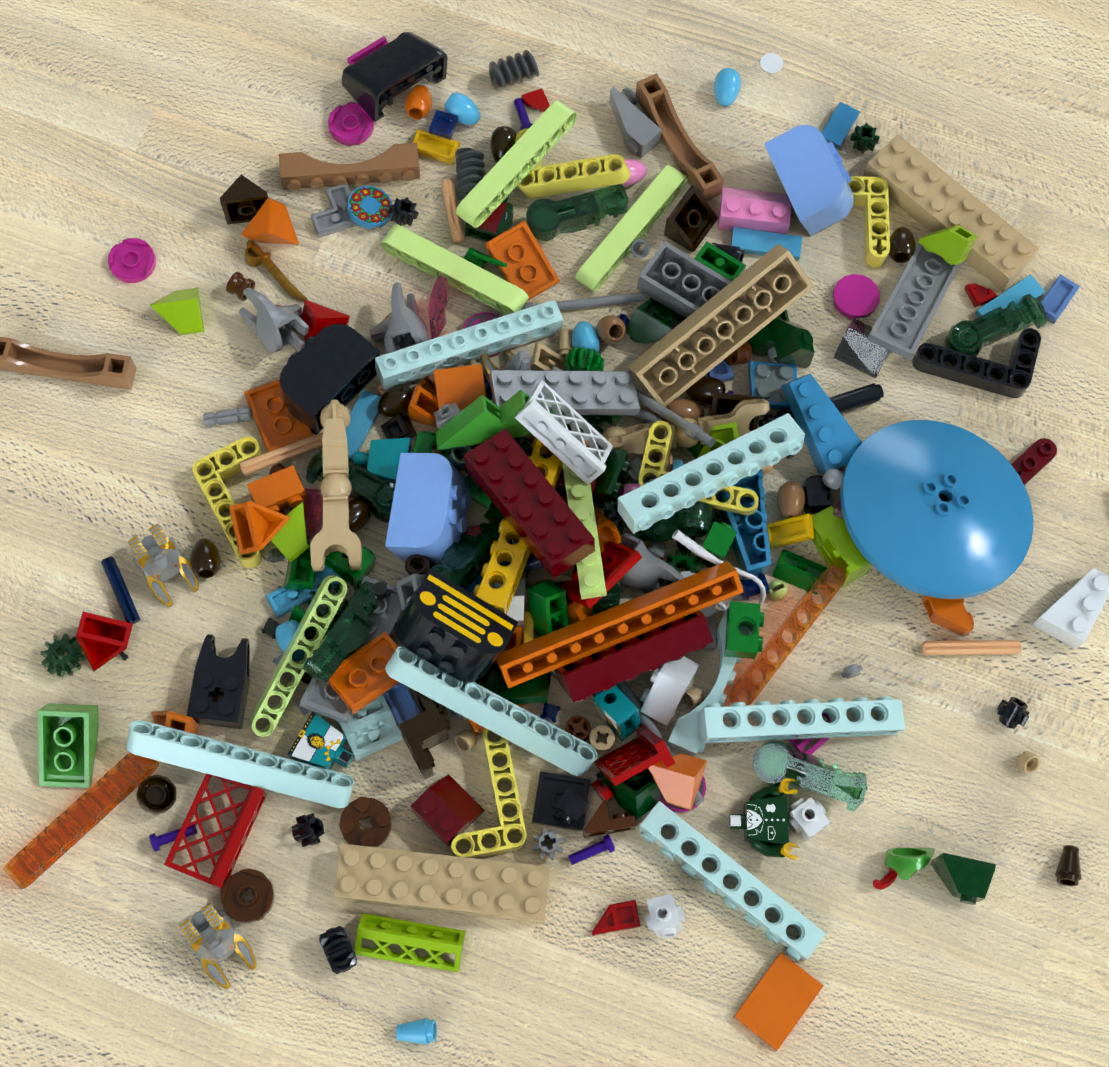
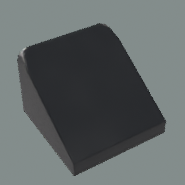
M398 414L381 425L387 439H411L417 435L408 415Z

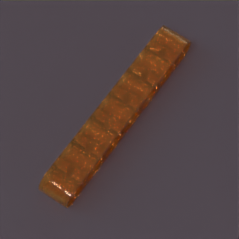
M831 566L819 574L762 648V652L758 653L729 692L731 703L741 702L736 696L738 689H743L747 692L746 706L754 702L844 584L846 575L842 568ZM828 573L836 576L837 582L835 585L828 582ZM813 592H817L821 595V604H817L813 601ZM798 611H802L807 615L806 623H801L798 620ZM784 630L792 634L791 643L783 640L782 633ZM768 650H773L777 653L778 658L775 663L768 660ZM754 669L762 673L763 678L761 682L753 680L752 671Z
M129 752L5 865L4 871L20 889H25L131 794L144 779L149 777L158 768L159 762Z

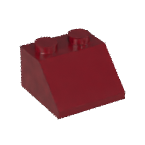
M449 774L429 787L411 805L412 812L447 847L452 844L453 839L457 835L462 834L485 811Z

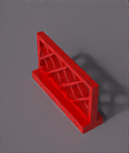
M643 724L634 729L638 736L637 738L594 762L596 767L614 786L658 762L665 768L675 764L664 740Z
M206 774L164 865L218 889H222L224 882L230 877L259 814L267 796L266 791L256 786L253 787L241 782ZM213 776L222 780L225 789L211 795L208 784ZM226 782H228V783H230V784H232V785H234V786H231V787L228 788ZM238 788L249 791L245 801L234 805L230 791ZM206 791L207 797L202 798ZM227 793L231 806L217 812L213 798ZM209 800L214 813L200 819L197 808L199 804ZM241 807L240 812L238 814L236 808ZM233 810L236 817L234 825L223 829L219 815ZM195 815L196 821L191 822ZM216 817L220 830L206 836L201 823ZM198 824L203 837L188 843L185 835L187 829ZM230 831L229 836L227 838L225 832ZM222 834L225 841L223 849L212 853L208 839ZM182 840H184L185 845L180 846ZM205 842L209 855L195 860L190 847ZM187 849L192 862L182 866L172 863L177 852ZM219 855V858L216 862L214 857ZM211 858L214 869L210 877L201 875L196 864ZM193 866L195 872L187 868Z

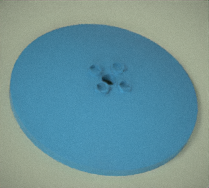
M910 420L891 424L873 433L863 441L854 452L844 471L840 490L841 510L845 525L853 542L873 567L891 581L908 590L925 596L943 599H963L981 595L1005 582L1017 570L1029 550L1033 534V512L1029 495L1020 476L996 448L984 439L961 427L932 420ZM939 494L946 495L949 502L942 501L939 498Z

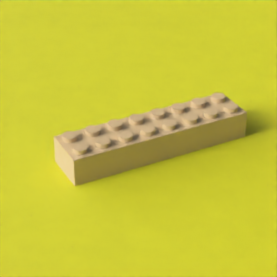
M897 134L868 162L863 176L883 178L888 184V198L928 231L934 232L960 225L977 235L978 238L965 261L1000 290L1004 291L1033 261L1038 253L1039 248L900 135Z
M777 244L629 364L628 367L653 399L666 407L814 286L790 251Z
M341 844L333 897L338 901L544 924L550 867Z

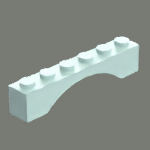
M727 608L716 631L720 661L715 685L699 706L678 718L667 743L671 749L693 757L696 756L697 752L702 754L706 743L701 744L698 713L707 704L720 703L721 707L723 706L727 694L723 693L726 684L731 686L737 672L733 671L735 663L741 664L743 658L724 657ZM747 626L739 627V631L743 635L751 634V630Z

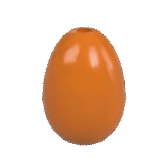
M417 85L406 96L405 111L411 118L416 120L423 119L429 114L432 107L431 93L426 86Z

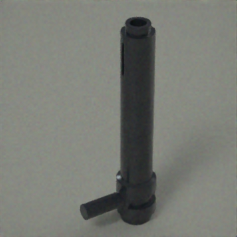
M872 383L829 397V399L842 414L880 401V398L884 397V392L880 384ZM785 409L778 411L774 416L772 414L764 416L762 420H759L758 425L761 427L787 413L790 414L795 422L796 420L792 411ZM788 455L786 459L792 458L795 455Z

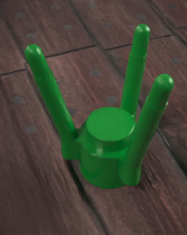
M470 248L464 256L465 260L484 269L487 262L507 267V263L494 259L473 248Z

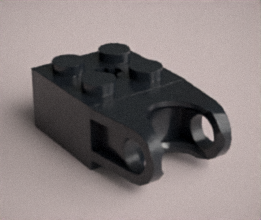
M206 635L195 666L186 715L192 717L197 724L242 729L250 684L249 639L242 638L236 652L230 657L222 658L216 655L214 635ZM222 694L223 698H219L218 702H215L214 698Z

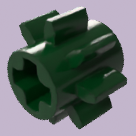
M868 123L861 127L857 125L850 137L851 141H855L853 149H857L862 153L868 150L873 151L875 144H878L880 136L875 135L877 128H873Z

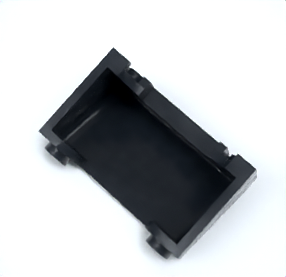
M403 32L398 38L355 64L345 67L342 75V86L376 122L384 117L382 112L386 104L389 106L393 105V97L422 79L426 78L428 82L434 79L436 83L446 79L448 57L441 48L413 32Z

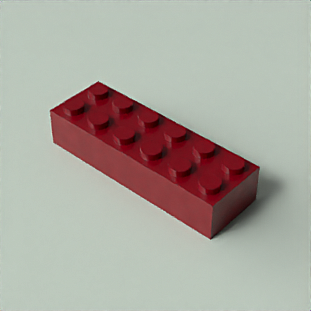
M506 429L464 455L467 471L553 579L595 552V538Z
M697 611L555 669V673L560 686L573 702L584 701L594 693L612 689L617 683L633 680L640 673L656 670L663 663L679 660L686 653L702 650L707 644L712 643L713 639L705 615L701 611Z

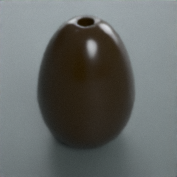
M497 127L491 135V152L496 162L515 144L516 132L511 127Z
M899 227L890 236L889 256L897 263L908 262L915 253V239L908 228Z
M704 376L688 388L686 392L693 400L710 405L713 392L725 393L726 386L715 377Z
M398 384L389 388L378 402V412L384 417H394L407 412L413 395L412 389L404 384Z
M361 499L349 501V529L355 532L364 527L371 517L369 505Z
M202 538L195 543L190 557L191 568L194 574L200 578L213 577L220 567V556L217 547L211 540Z

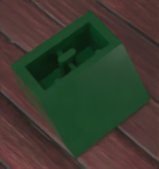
M610 451L605 462L607 467L598 476L592 496L593 504L596 507L609 511V505L617 501L621 492V485L625 483L628 475L627 472H629L630 461L627 460L628 451Z

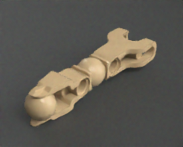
M765 399L742 400L728 414L697 418L698 421L692 418L683 419L690 423H696L708 435L713 429L712 426L737 422L739 437L751 432L749 424L754 417L764 415L769 411V401ZM665 421L670 425L673 433L671 449L677 448V445L683 448H691L699 442L701 445H704L698 439L693 440L687 436L684 430L670 421ZM641 422L622 428L612 426L605 429L601 435L613 445L611 450H625L628 453L644 454L649 430L655 422ZM659 429L655 433L657 439H664L668 435L665 429Z
M331 400L322 409L320 414V423L324 428L322 438L324 479L320 485L321 495L323 496V528L313 537L310 543L313 572L323 571L326 557L335 551L343 552L348 556L349 566L352 571H360L362 567L361 541L349 529L348 497L351 494L352 486L349 480V451L345 429L350 424L351 415L349 410L343 404H340L338 400Z

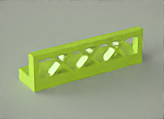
M362 913L357 928L355 955L459 972L466 931ZM362 939L373 940L377 946L374 948L362 947ZM392 943L399 944L403 950L399 953L392 952L388 946ZM423 948L426 949L429 955L420 957L414 950ZM444 952L456 954L455 962L444 961L440 955Z

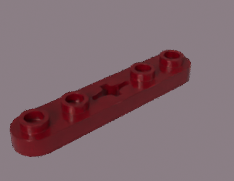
M1039 439L1011 464L1019 474L1024 486L1053 460L1057 454V447L1050 439Z

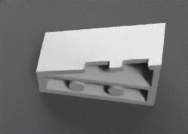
M1093 568L1041 615L1032 626L1077 649L1086 641L1109 596V576Z

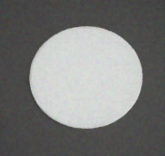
M767 53L761 58L760 65L768 73H777L783 67V60L775 53Z

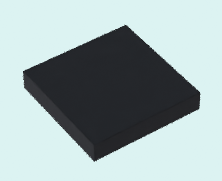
M540 771L532 824L583 832L585 814L575 828L572 829L552 815L568 788L587 801L591 780Z

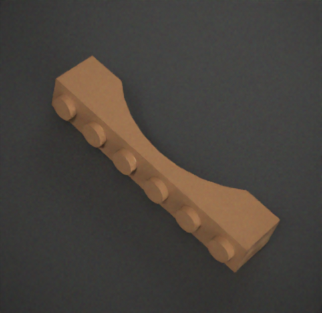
M653 74L638 81L635 94L647 117L662 130L661 139L682 173L688 177L687 181L690 186L695 185L706 201L720 195L724 184L723 177L714 163L699 151L688 136L675 111L668 90L658 74Z
M417 143L394 144L375 158L353 164L327 163L314 159L303 152L279 154L280 179L283 190L294 191L300 188L318 189L323 186L345 185L346 183L365 185L372 182L389 183L396 180L412 181L420 179Z
M0 337V370L132 389L137 368L131 356L111 353L100 355L64 354L37 348L12 338Z

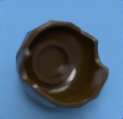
M161 775L149 776L138 787V804L147 813L154 815L165 813L172 808L176 801V787L167 777Z

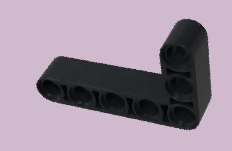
M1033 328L1024 329L1014 343L1009 366L931 343H924L918 347L912 359V364L916 370L1006 397L1019 398L1025 393L1031 383L1041 336ZM1023 340L1030 342L1031 345L1026 344ZM921 355L927 356L929 360L923 359ZM1018 361L1024 362L1026 366L1021 365ZM944 362H949L952 367L946 366ZM967 368L973 369L975 374L970 373ZM990 375L996 376L998 380L992 379ZM1013 381L1018 382L1021 387L1016 386Z

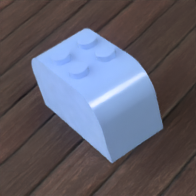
M810 125L796 126L764 143L798 219L810 236L841 221L849 214L854 202L853 192L848 184L852 181L851 177L845 169L842 158L832 141L828 143L817 128Z
M436 453L400 454L385 547L403 562H406V559L414 554L427 557L429 563L446 562L454 557L461 547L463 533L467 530V509L471 505L469 483L444 456Z

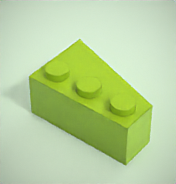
M830 506L812 515L814 539L812 541L840 587L842 588L866 575L872 565L853 542L841 513L836 511L833 506Z

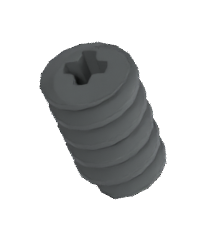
M524 50L522 55L516 53L514 58L510 55L507 56L506 62L500 58L497 64L494 61L489 63V75L496 91L497 83L506 88V80L511 85H514V78L516 77L521 83L523 82L522 75L524 74L528 80L531 79V72H534L536 77H539L537 63L528 50Z
M460 148L455 152L457 196L462 200L485 175V170L483 169L485 165L484 161H482L484 154L472 148Z

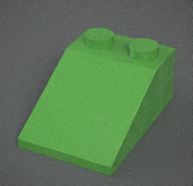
M48 703L38 710L39 786L91 787L98 737V705Z

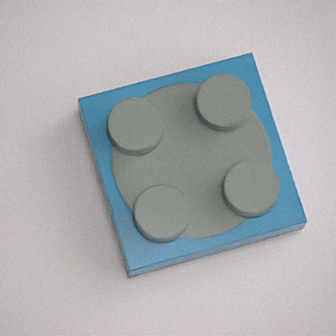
M750 361L748 365L750 396H760L762 399L769 401L770 409L791 410L781 385L797 379L796 365Z

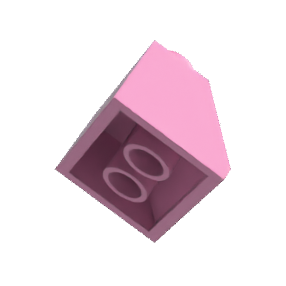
M723 187L717 229L733 231L734 227L787 234L790 226L792 203L787 194Z

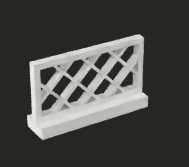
M541 380L536 385L523 409L517 413L515 418L589 485L605 471L607 467L605 462L613 445L551 387ZM543 393L547 396L548 400L544 399ZM548 407L552 408L554 414H550ZM566 424L570 425L572 431L568 430ZM584 440H587L589 447H586ZM596 442L603 448V450L598 449Z

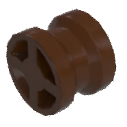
M237 271L230 277L226 291L230 294H236L241 301H246L248 298L244 295L243 291L246 288L254 289L255 281L250 278H244V275Z
M746 341L725 358L726 364L732 366L738 363H749L753 354L749 342Z
M575 715L567 721L565 731L585 742L589 738L591 725L585 717Z

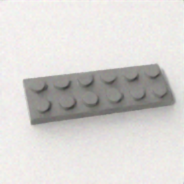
M918 243L914 255L910 258L867 340L911 360L960 264L958 266L948 264L943 260V257L926 251L924 246Z
M490 371L489 378L493 403L499 407L519 390L530 396L536 385L543 380L579 415H638L640 411L632 371ZM543 393L544 399L548 400L547 396Z
M367 576L364 577L343 620L345 619L350 623L346 630L349 635L340 644L329 662L327 661L318 673L315 672L300 701L301 707L348 724L353 713L324 679L323 674L386 631L390 637L392 636L397 620L402 614L397 587L387 584V591L390 593V596L381 600H374L372 598V589L369 587L371 584L381 581ZM339 628L329 646H332L334 649L337 648L338 643L336 641L344 633V629Z

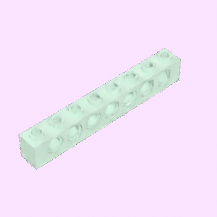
M554 299L375 357V370L383 390H386L398 384H404L432 375L434 370L453 368L460 364L468 363L473 359L478 360L482 354L490 356L557 334L562 329L564 319Z
M787 413L618 497V513L633 534L640 530H646L653 523L661 519H668L675 512L683 508H690L697 501L705 497H712L717 491L735 485L746 476H753L760 469L768 465L773 466L788 455L797 454L803 448L805 433L790 414Z
M891 696L879 697L874 701H868L867 697L854 698L850 702H844L843 698H834L825 703H820L819 699H810L801 704H795L794 700H785L777 705H771L770 701H761L753 706H746L745 702H736L730 704L729 707H721L720 703H711L705 705L698 713L701 744L897 735L905 730L901 699L892 700ZM871 711L877 713L879 717L878 721L872 718ZM846 712L853 714L854 722L847 718ZM822 713H826L830 717V723L823 720ZM797 714H802L805 717L806 724L799 722ZM772 715L779 716L782 724L777 725L774 723ZM728 717L732 721V727L724 725L722 718ZM747 717H754L757 721V726H752L748 722Z
M660 801L640 824L638 829L641 831L640 835L650 844L655 842L662 848L661 853L668 859L673 861L675 858L683 864L681 867L683 871L691 877L695 875L703 881L702 885L713 894L717 892L724 897L722 901L734 911L739 909L744 913L745 916L743 918L754 927L759 925L766 931L764 935L775 944L780 942L787 948L785 952L794 960H807L825 937V932ZM664 827L671 828L674 832V838H663L661 829ZM686 843L691 844L695 849L694 855L686 856L683 854L681 846ZM711 860L715 864V871L711 873L706 872L702 868V861ZM724 877H732L736 882V887L734 889H727L723 885ZM745 893L755 895L757 899L755 906H749L745 903ZM771 909L776 912L778 917L776 923H770L766 920V910ZM788 926H793L798 930L797 940H792L786 935V928Z

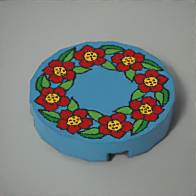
M362 186L350 193L346 207L349 217L354 223L366 229H373L374 227L381 228L390 221L392 213L389 212V208L393 204L388 194L374 186Z

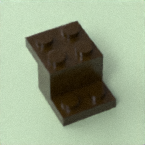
M415 691L423 712L399 724V728L411 755L426 780L434 775L432 768L435 767L434 759L429 749L448 740V731L451 728L445 712L438 711V703Z

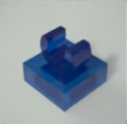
M436 110L429 127V133L451 140L458 123V116Z

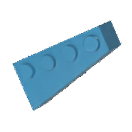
M812 374L801 376L781 385L796 423L805 433L804 441L818 474H823L829 469H838L848 464L856 449L862 444V441Z
M760 469L757 474L746 476L733 485L750 489L757 494L759 502L757 511L751 515H742L720 510L723 512V522L730 525L737 532L732 548L740 570L754 576L766 574L771 566L769 534L767 533V512L765 511L764 500L765 491L763 488V469ZM719 492L716 496V500L721 503L727 502L730 498L727 492ZM744 497L740 502L745 508H750L755 503L751 497Z

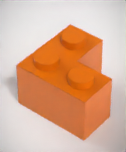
M293 465L247 484L252 502L285 515L284 508L297 507L307 499L304 487Z

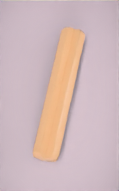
M451 179L443 180L441 183L452 242L455 244L462 243L465 239L461 218L456 215L458 202L454 181Z

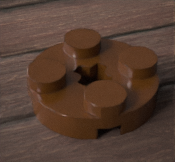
M359 797L344 808L340 817L339 827L343 838L348 844L379 847L388 839L391 833L392 819L387 807L382 802L374 798ZM362 818H371L372 828L361 830V823L359 821Z
M243 869L233 876L231 875L224 882L220 894L221 903L226 913L232 919L241 923H252L262 920L271 910L275 898L273 884L262 872L255 869ZM248 889H252V894L255 895L254 899L244 903L241 893H246Z

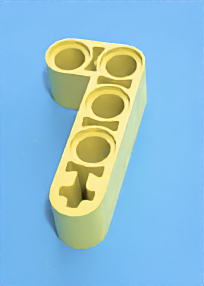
M852 176V181L848 184L851 190L856 191L855 193L853 192V206H864L865 261L870 267L879 268L884 265L890 251L888 184L880 177Z

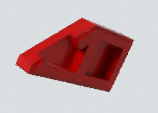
M636 900L610 904L593 929L592 935L640 927Z

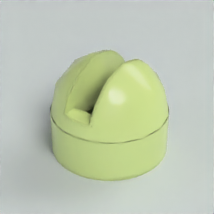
M782 580L772 581L767 589L769 597L775 601L783 600L788 593L787 584ZM779 586H782V587H783V588H781V589H779V590H777V591H775V592H773V590H772V589H774V588H776V587H779Z

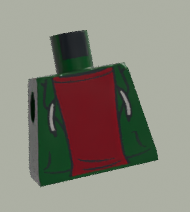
M509 195L478 228H474L466 222L465 236L488 242L512 227L513 205L507 203Z

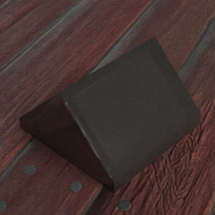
M854 318L848 326L833 358L876 378L890 351L868 341L867 339L873 327Z

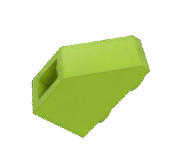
M955 225L930 232L921 237L918 243L923 245L926 251L943 257V260L948 264L958 266L967 259L978 236L960 225Z

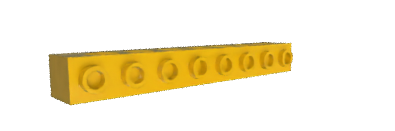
M534 437L532 455L527 456L555 489L563 469V462ZM543 455H551L550 458H542ZM502 519L499 526L498 541L494 540L492 543L490 562L484 564L481 577H483L481 585H476L473 594L507 615L531 550L506 519ZM511 539L519 540L516 544L508 543ZM502 561L511 562L508 566L499 565ZM494 583L502 584V586L497 589L490 587Z

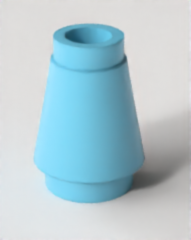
M427 1017L398 1024L396 1027L397 1041L424 1045L436 1042V1021L429 1020Z

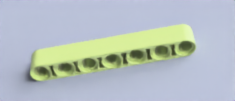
M558 100L553 102L460 202L456 209V215L472 227L478 228L573 126L577 119V113Z
M670 164L666 165L582 265L576 274L575 280L594 293L597 292L630 253L632 243L645 235L683 189L688 177Z
M394 224L381 241L383 249L391 255L505 315L520 311L529 299L527 293L521 288L400 225Z
M329 575L320 584L249 719V725L257 736L267 737L274 731L347 593V584L340 577ZM333 581H338L340 583L339 591L335 594H330L328 591L329 584ZM320 604H327L328 612L324 616H317L316 609ZM310 626L315 627L316 635L311 639H306L304 637L306 628ZM295 650H304L302 660H292V654ZM283 673H292V680L289 683H280V676ZM279 695L280 703L273 707L269 706L268 699L270 696ZM260 718L268 719V725L264 729H257L255 727L256 721Z

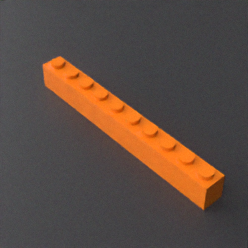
M728 561L504 651L496 660L502 678L509 689L741 594L744 591L737 569Z

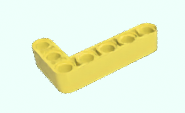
M523 129L518 132V134L516 135L515 143L522 137V135L528 129ZM619 154L542 166L541 160L518 184V187L525 197L538 198L622 184L629 179L630 169L624 158Z
M665 421L655 422L649 430L639 473L640 486L644 485V480L649 476L657 479L669 473L665 470L673 433L670 425ZM659 429H665L668 435L664 439H657L655 433ZM653 453H660L663 456L662 460L658 463H652L649 458ZM731 486L725 487L717 491L712 497H705L695 504L742 515H751L757 511L759 502L758 496L754 491ZM719 492H727L730 498L727 502L721 503L716 500V496ZM744 497H751L755 503L752 507L745 508L740 502Z
M249 436L243 437L197 460L192 470L240 563L246 568H255L261 562L262 556L260 551H256L251 558H244L243 555H240L236 537H232L235 531L231 515L228 517L221 516L225 510H229V506L235 505L223 480L241 472V462L262 455L258 441ZM248 448L255 449L251 454L244 453ZM233 459L231 464L222 465L224 460ZM211 470L207 476H200L202 471ZM214 490H222L220 495L216 497L211 496Z
M486 728L483 732L484 745L500 826L457 835L453 839L451 847L453 855L457 857L478 859L520 850L526 843V830L508 740L502 737L498 742L490 741L488 735L492 731ZM502 756L507 760V763L503 767H497L493 764V759ZM502 781H508L512 788L508 792H501L497 786ZM507 806H512L517 810V813L514 817L508 818L503 815V809ZM512 831H517L521 834L522 839L518 843H511L507 839L508 834ZM487 836L494 837L496 845L493 848H485L482 845V840ZM459 842H468L471 845L470 850L465 854L459 853L456 850Z

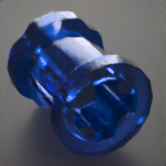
M760 573L757 578L762 581L767 595L769 594L768 582L765 575ZM740 579L744 591L741 593V596L745 601L749 600V597L761 594L756 582L751 579Z

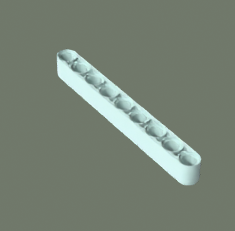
M404 646L398 647L386 664V673L396 681L575 776H583L598 758L597 751L590 744L475 682L469 683L457 680L409 651Z
M138 720L130 724L126 748L134 755L335 808H345L350 803L354 780L347 774L147 721Z

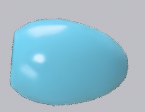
M731 68L722 69L717 74L714 82L717 102L723 107H728L734 103L741 88V77L736 70Z
M452 93L444 105L447 115L458 123L475 125L480 120L479 109L468 96L462 93Z
M587 321L577 323L572 333V347H579L581 349L585 346L586 349L593 348L594 352H598L600 338L594 326Z
M290 620L276 628L277 644L283 652H285L300 624L296 620ZM295 650L292 654V660H302L304 650Z

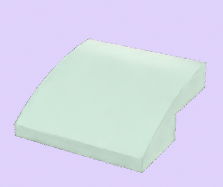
M383 694L354 715L352 714L348 724L339 721L357 761L403 740Z

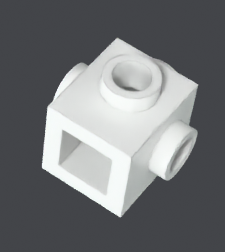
M812 797L806 801L801 798L790 806L792 811L788 814V824L796 834L800 833L805 841L830 823L824 815L826 811L819 801H814Z
M672 894L646 900L649 914L645 915L649 930H653L657 937L664 939L672 938L677 935V932L683 931L681 923L685 921L682 906H677V902Z

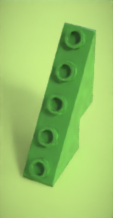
M519 390L499 407L485 396L480 395L436 432L437 449L443 450L480 444L504 429L513 438L533 435L515 418L517 413L523 409L530 396Z

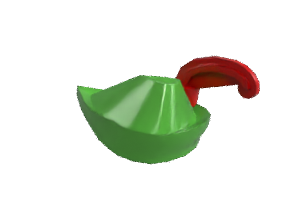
M892 848L887 850L885 865L889 867V872L880 881L875 879L873 887L879 890L885 889L895 881L897 876L902 880H909L918 870L923 869L929 864L934 856L935 848Z

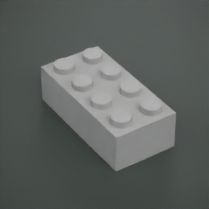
M664 241L639 275L637 289L684 318H687L731 281Z

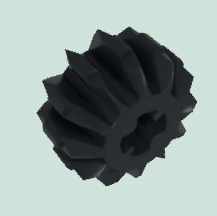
M332 927L320 935L319 941L335 974L344 973L357 965L355 952L343 927Z

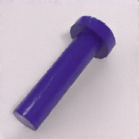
M517 98L514 100V105L522 125L520 127L521 131L529 129L533 123L529 121L523 100Z
M196 825L187 829L186 837L198 833ZM180 829L156 836L155 833L150 834L149 839L152 849L156 852L160 850V846L174 842Z
M607 834L603 836V841L568 855L571 864L574 865L606 850H609L610 853L614 852L615 847L611 837Z

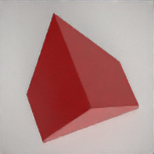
M306 300L301 317L309 326L308 333L304 336L305 342L329 325H348L350 316Z
M82 612L76 638L93 671H96L127 649L133 627L132 623Z

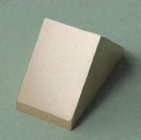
M536 342L531 361V370L552 371L555 366L564 371L565 358L540 342Z

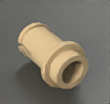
M568 328L558 331L559 343L556 353L564 358L569 350H573V331Z

